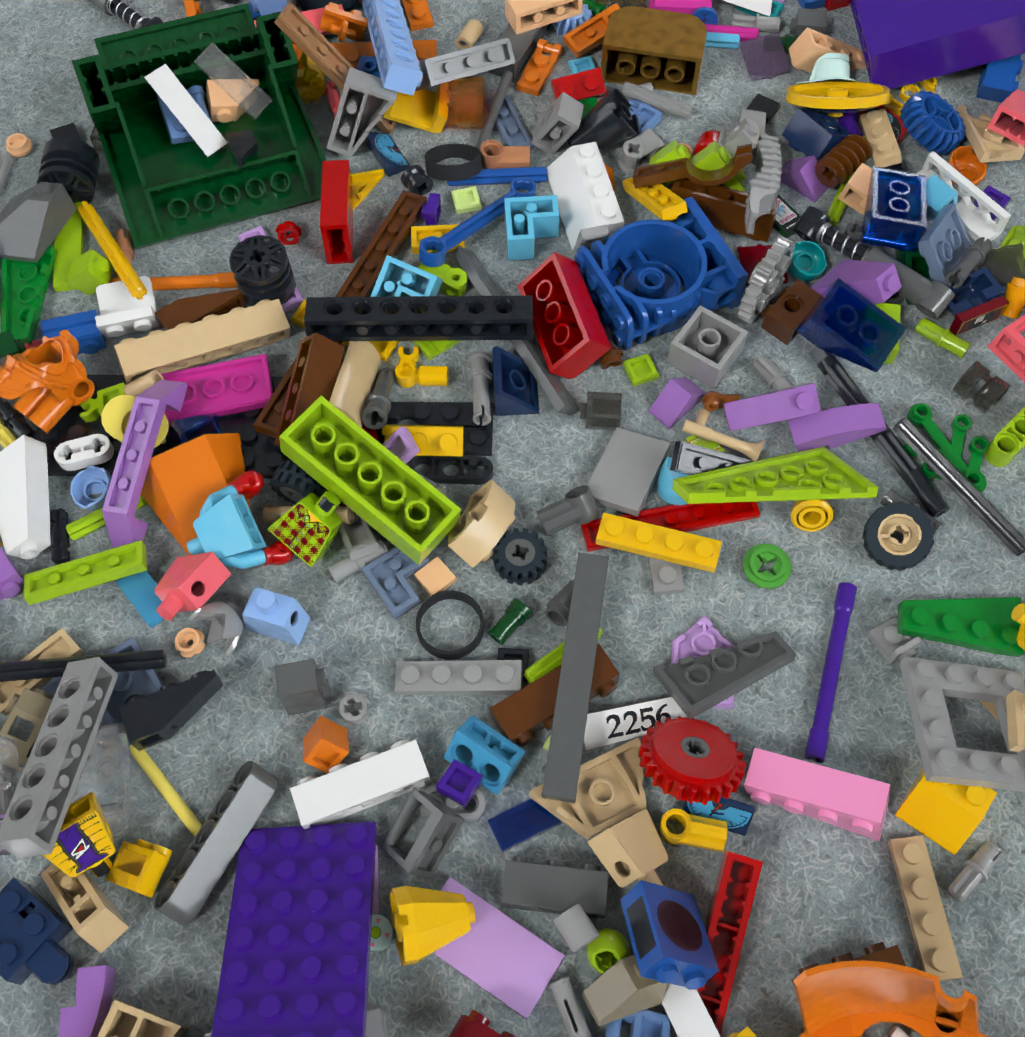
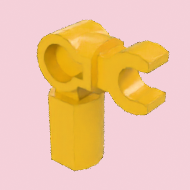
M403 346L398 348L399 362L395 368V375L399 386L410 388L415 384H419L420 386L448 387V366H420L417 368L416 362L419 359L418 347L414 346V351L410 355L404 354Z

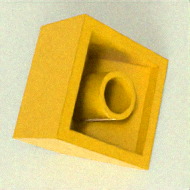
M922 768L896 811L895 816L955 855L983 820L997 792L982 786L926 781L924 768Z

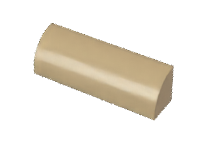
M350 341L329 402L362 428L361 415L366 408L365 402L367 397L373 393L377 374L380 370L381 359L377 349L370 342Z

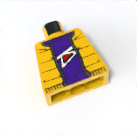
M93 792L70 804L52 854L43 855L69 877H76L90 869L95 877H101L108 873L113 865L109 859L116 851L113 833Z

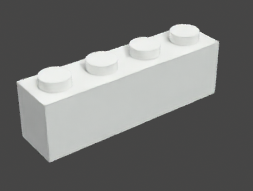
M401 740L394 743L388 751L380 754L378 752H370L363 755L357 763L349 766L347 764H339L329 769V773L318 778L316 776H308L299 780L297 786L290 788L303 829L310 828V825L332 823L408 793L414 787L421 788L431 784L430 776L417 741Z

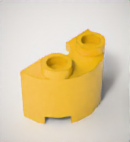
M303 52L300 59L301 66L304 68L297 70L296 87L304 104H309V100L318 103V99L326 90L325 73Z
M138 839L136 845L123 841L105 880L153 898L173 851L142 839Z

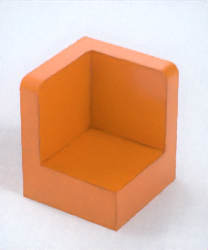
M323 716L317 719L303 738V762L327 774L329 769L339 765L349 753L348 730Z

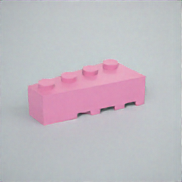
M754 748L744 783L746 794L750 795L752 801L763 805L773 803L783 807L788 812L804 814L880 842L889 803L890 784Z

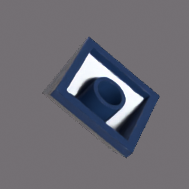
M498 346L493 347L495 416L539 414L537 381L523 359Z

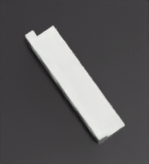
M934 151L930 153L922 170L911 176L907 183L915 189L922 180H928L935 174L957 192L958 203L956 208L969 236L975 241L980 237H985L982 242L984 243L987 238L992 241L1001 235L1011 214ZM933 164L939 169L940 175L931 169ZM951 180L958 184L959 191L953 188ZM970 196L977 200L979 207L972 203ZM989 212H992L1000 219L998 224L991 219Z

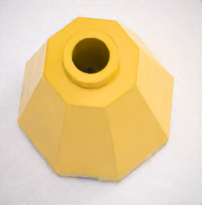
M411 886L392 888V892L389 894L392 928L396 929L397 938L394 939L401 966L416 964L470 932V924L476 921L472 901L467 902L464 894Z

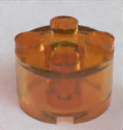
M467 76L448 82V128H483L484 114L482 113H484L485 97L484 79L482 76Z

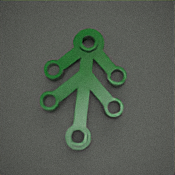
M923 403L913 405L907 413V418L916 427L923 428L937 449L967 480L968 478L974 479L976 483L971 484L982 493L986 488L987 481L980 472L982 457L989 448L987 439L980 436L972 439L968 445L971 455L967 467L961 459L965 433L972 425L971 419L964 414H959L954 418L951 423L953 433L951 443H949L932 421L930 407ZM917 411H921V412H923L925 415H924V416H923V415H920V414H918ZM958 422H962L965 427L960 426ZM905 443L904 447L911 456H919ZM975 444L980 445L982 449L977 448ZM924 462L921 469L929 479L936 478L942 480L935 472L929 471L927 469L929 466Z

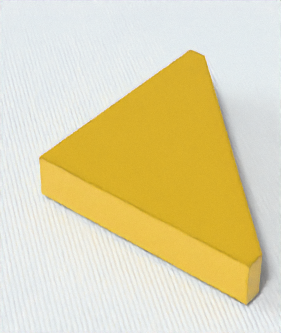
M384 169L351 174L353 211L385 176Z

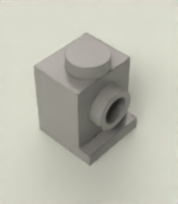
M746 117L740 123H733L728 130L725 128L721 130L717 143L720 147L725 146L733 158L737 146L752 143V149L755 148L761 131L753 120H749Z

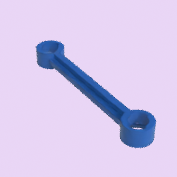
M525 177L515 178L511 182L510 192L440 238L436 236L423 238L419 246L420 262L428 267H438L444 264L447 251L505 213L504 198L535 196L536 184L534 181ZM517 190H527L528 193H521ZM428 250H435V251H438L439 253H429V252H427V251H428Z

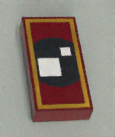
M1000 296L958 313L949 329L951 333L957 336L1001 317L1009 302L1004 296Z

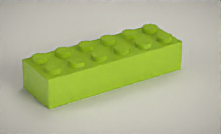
M322 395L279 436L280 449L284 455L329 492L334 493L341 502L418 565L423 562L459 522L461 508Z

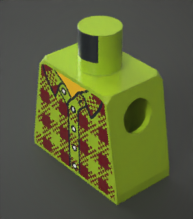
M326 491L321 498L317 497L314 493H310L275 521L267 530L307 565L312 567L326 554L343 522L342 518L334 511L340 504V500L334 493Z

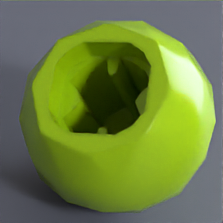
M610 928L598 930L600 935L586 947L587 958L591 967L600 974H604L620 959L631 956L630 946L626 937L618 930Z

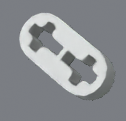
M93 434L61 443L56 447L54 457L61 468L66 471H75L90 465L94 466L107 462L114 454V447L105 435ZM103 445L100 448V452H95L97 450V446ZM73 452V454L71 455V459L66 460V458H68V454Z

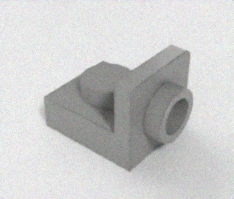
M895 617L870 630L867 634L889 665L897 660L901 662L905 657L914 658L918 654L916 648L922 643L919 636L911 639L907 635L898 634V621Z

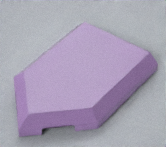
M704 615L691 628L672 641L671 665L679 663L681 658L688 656L697 658L709 654V650L719 647L728 649L735 646L727 638H724L713 627V623ZM734 695L713 707L734 708Z

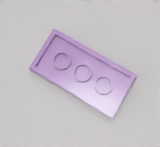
M449 877L440 891L464 894L466 901H472L476 921L470 924L471 930L469 933L433 954L527 1020L565 955Z

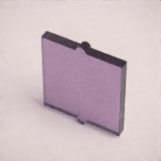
M779 32L765 36L758 35L755 39L740 42L739 46L752 82L768 78L772 80L773 77L790 73L791 69Z

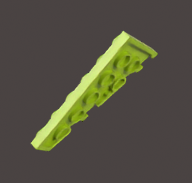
M823 446L673 479L672 490L687 504L876 498L879 487Z

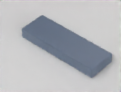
M506 93L495 122V127L505 146H530V150L534 149V145L531 144L532 140ZM494 97L484 99V105L488 112Z

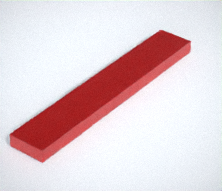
M756 502L667 505L642 510L638 517L630 514L617 516L682 532H690L759 518L760 511ZM601 519L580 525L587 552L610 548L596 544Z

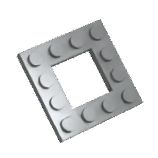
M905 657L900 662V668L926 781L1025 792V750L1020 752L1009 751L1006 709L1007 694L1013 690L1025 694V682L1022 672ZM944 696L994 702L1008 754L957 748Z

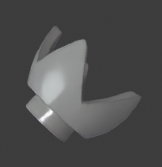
M217 601L205 604L188 618L192 622L211 620L206 644L229 638V643L225 650L227 656L237 646L244 629L242 622L243 612L231 601L226 603Z

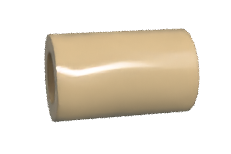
M470 19L456 38V46L459 49L473 47L484 31L483 25L476 19ZM462 40V41L466 42L467 44H466V45H462L460 41Z
M153 370L126 384L124 392L126 395L136 397L158 381L164 380V378L158 371Z

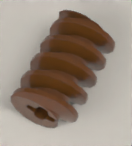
M858 134L847 135L816 163L815 174L818 180L826 187L832 189L837 184H842L846 178L850 177L858 169L861 163H865V161L871 158L872 147L864 137Z

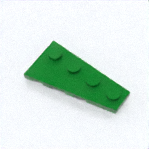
M53 245L47 248L37 263L2 258L1 333L10 330L16 340L21 338L23 343L28 342L32 344L57 255V250Z
M1021 597L903 600L898 604V634L912 637L919 636L921 639L993 654L1020 657L1023 655V649L1017 643V636L1021 624L1011 618V613L1017 605L1021 604Z

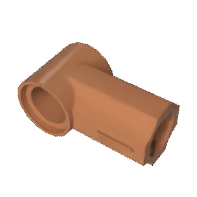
M486 140L481 144L482 169L530 167V146H502L496 140Z

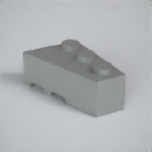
M350 67L326 149L351 157L369 135L374 125L381 120L390 105L392 106L396 101L398 92L383 88L381 78Z

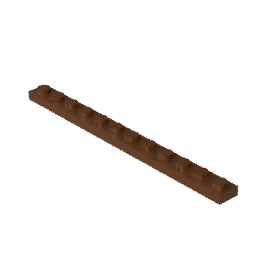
M405 190L402 191L335 297L371 296L386 256L395 258L410 234L411 227L415 226L420 218L422 205L427 203V197ZM334 341V342H336V343H338V344L341 345V343H342L343 341ZM295 360L253 424L256 432L276 438Z

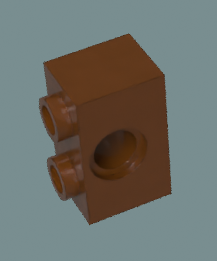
M797 280L790 288L786 286L781 291L778 300L774 304L769 303L761 315L764 318L761 328L788 345L819 313L825 297Z

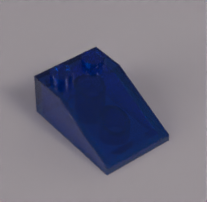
M873 166L862 225V243L894 248L900 251L916 252L919 246L918 242L923 237L927 228L926 176Z
M838 278L822 293L796 332L819 349L877 372L906 328Z

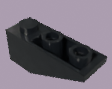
M205 670L197 672L189 680L181 683L166 684L158 692L148 696H135L127 704L119 706L129 743L138 751L171 739L223 686L222 680L216 671Z

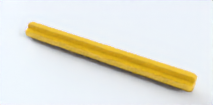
M82 201L81 205L77 207L78 213L131 296L136 297L137 300H142L143 296L147 294V289L92 204Z

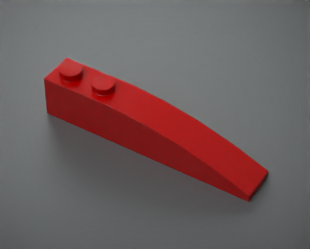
M724 850L705 924L719 971L709 978L703 987L697 989L719 1035H721L763 861Z

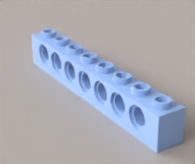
M362 0L365 17L368 18L367 25L383 88L413 96L416 87L421 85L423 72L419 67L416 49H414L412 44L413 40L409 34V28L403 15L400 0Z

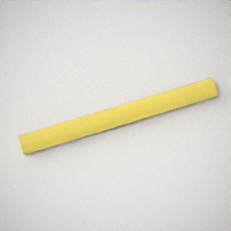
M130 745L127 750L193 837H195L202 827L201 822L145 749L138 751L134 746Z

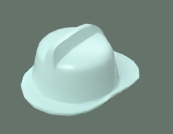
M826 53L816 60L809 81L796 82V84L823 80H856L850 79V64L847 54Z

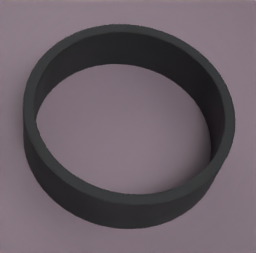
M467 144L436 146L425 153L426 173L428 176L442 181H460L472 178L481 172V152L476 147ZM447 158H462L470 161L458 165L437 164V162Z
M448 590L430 596L423 602L416 616L418 639L426 651L441 659H458L470 654L480 644L484 634V617L479 604L471 596L460 591ZM447 599L460 600L469 604L480 618V629L475 639L466 647L455 651H443L434 648L425 641L420 632V624L425 612L435 603Z

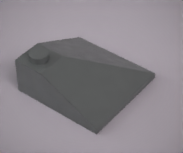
M40 182L13 197L0 212V258L35 263L39 261L77 209L63 184Z

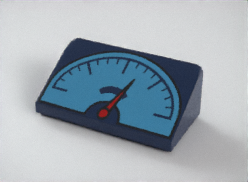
M369 132V135L366 137V145L388 177L403 172L410 167V164L388 133Z
M721 796L719 803L711 800L707 801L706 805H703L701 802L689 804L688 801H684L682 810L687 814L726 821L728 831L745 836L754 815L755 807L733 799H725Z

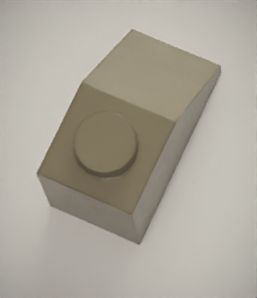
M632 955L615 963L586 988L582 996L599 1027L661 1004L668 983H660L657 980L641 977L636 957Z

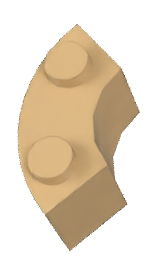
M492 479L469 496L468 504L460 516L459 522L448 533V546L472 568L480 561H487L493 555V549L515 520V501Z

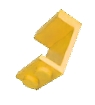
M450 81L438 84L435 92L423 89L415 91L413 96L398 92L396 101L386 110L383 118L432 133H441L448 118Z

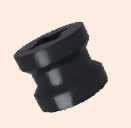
M419 165L408 167L401 176V183L405 188L409 189V192L422 196L432 189L433 181L428 175H425V171Z

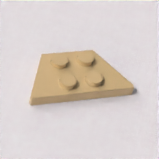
M959 104L956 111L959 112V117L963 119V124L966 127V137L980 162L1021 160L1025 153L1024 147L988 129L987 127L992 120L990 116L981 113L979 118L973 117L968 114L966 106Z
M637 737L580 765L575 803L542 798L543 784L530 790V798L585 839L589 840L615 824L647 808L645 791L642 788L644 780L643 767H640V759L638 757L641 745L639 738Z

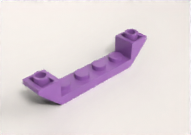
M160 380L135 397L102 509L112 547L116 548L140 540L143 542L148 523L134 518L164 412L165 410L181 411L188 384L185 382Z

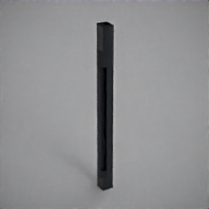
M817 344L809 352V355L818 365L819 370L847 406L870 403L825 345ZM887 424V430L871 435L870 437L933 518L943 515L950 509L933 487L929 478Z

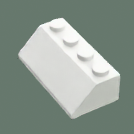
M596 142L571 146L546 168L552 193L557 195L559 214L572 250H574L581 229L607 224L609 237L624 226L625 221Z

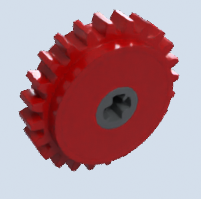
M681 716L672 720L668 717L665 723L657 721L654 728L649 726L647 733L642 737L638 757L641 758L639 765L646 768L644 775L653 779L652 785L659 786L664 794L668 793L675 797L676 800L688 801L689 804L701 802L703 805H706L707 801L711 800L719 803L721 796L729 799L731 792L736 793L739 785H741L746 762L742 760L743 752L736 751L738 743L732 742L728 733L725 734L718 726H714L707 721L694 718L690 720Z

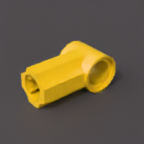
M679 808L670 809L663 815L658 826V833L665 843L670 845L682 844L721 853L724 851L728 831L726 821L687 814ZM669 820L678 821L683 828V833H671L666 827V822Z

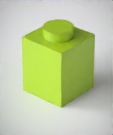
M90 249L71 261L66 282L84 294L92 295L96 292V288L99 285L110 282L113 266L108 259Z

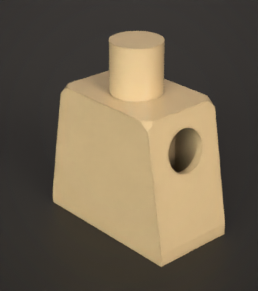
M646 808L587 841L619 887L623 888L635 880L637 882L643 880L664 886L654 869L667 862L668 855Z

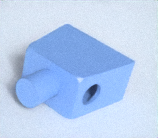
M258 587L253 589L243 612L245 630L295 645H300L310 621V616L296 599Z

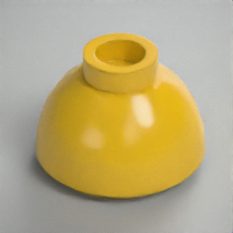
M826 499L797 500L791 509L792 524L803 531L814 532L822 530L833 519L832 507Z

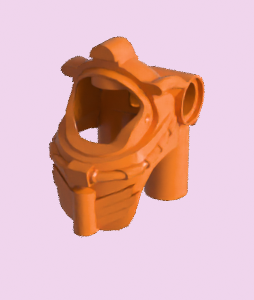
M68 330L60 331L59 337L48 338L44 336L42 338L43 343L38 347L29 348L23 353H17L13 356L7 355L6 362L0 367V397L8 400L21 397L13 407L47 434L72 406H79L80 403L87 401L92 397L95 390L94 383L87 378L84 365L77 359L79 342Z

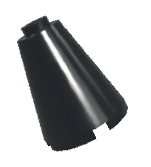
M616 88L608 91L581 120L579 128L568 140L569 146L596 142L598 149H602L639 134L641 129L636 113L631 115L628 109L631 107V104L626 97Z

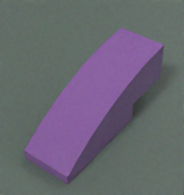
M878 403L842 406L788 420L795 446L799 452L829 445L830 449L887 430Z
M107 965L77 968L75 1007L60 1009L59 1037L98 1036L110 1010L116 968Z

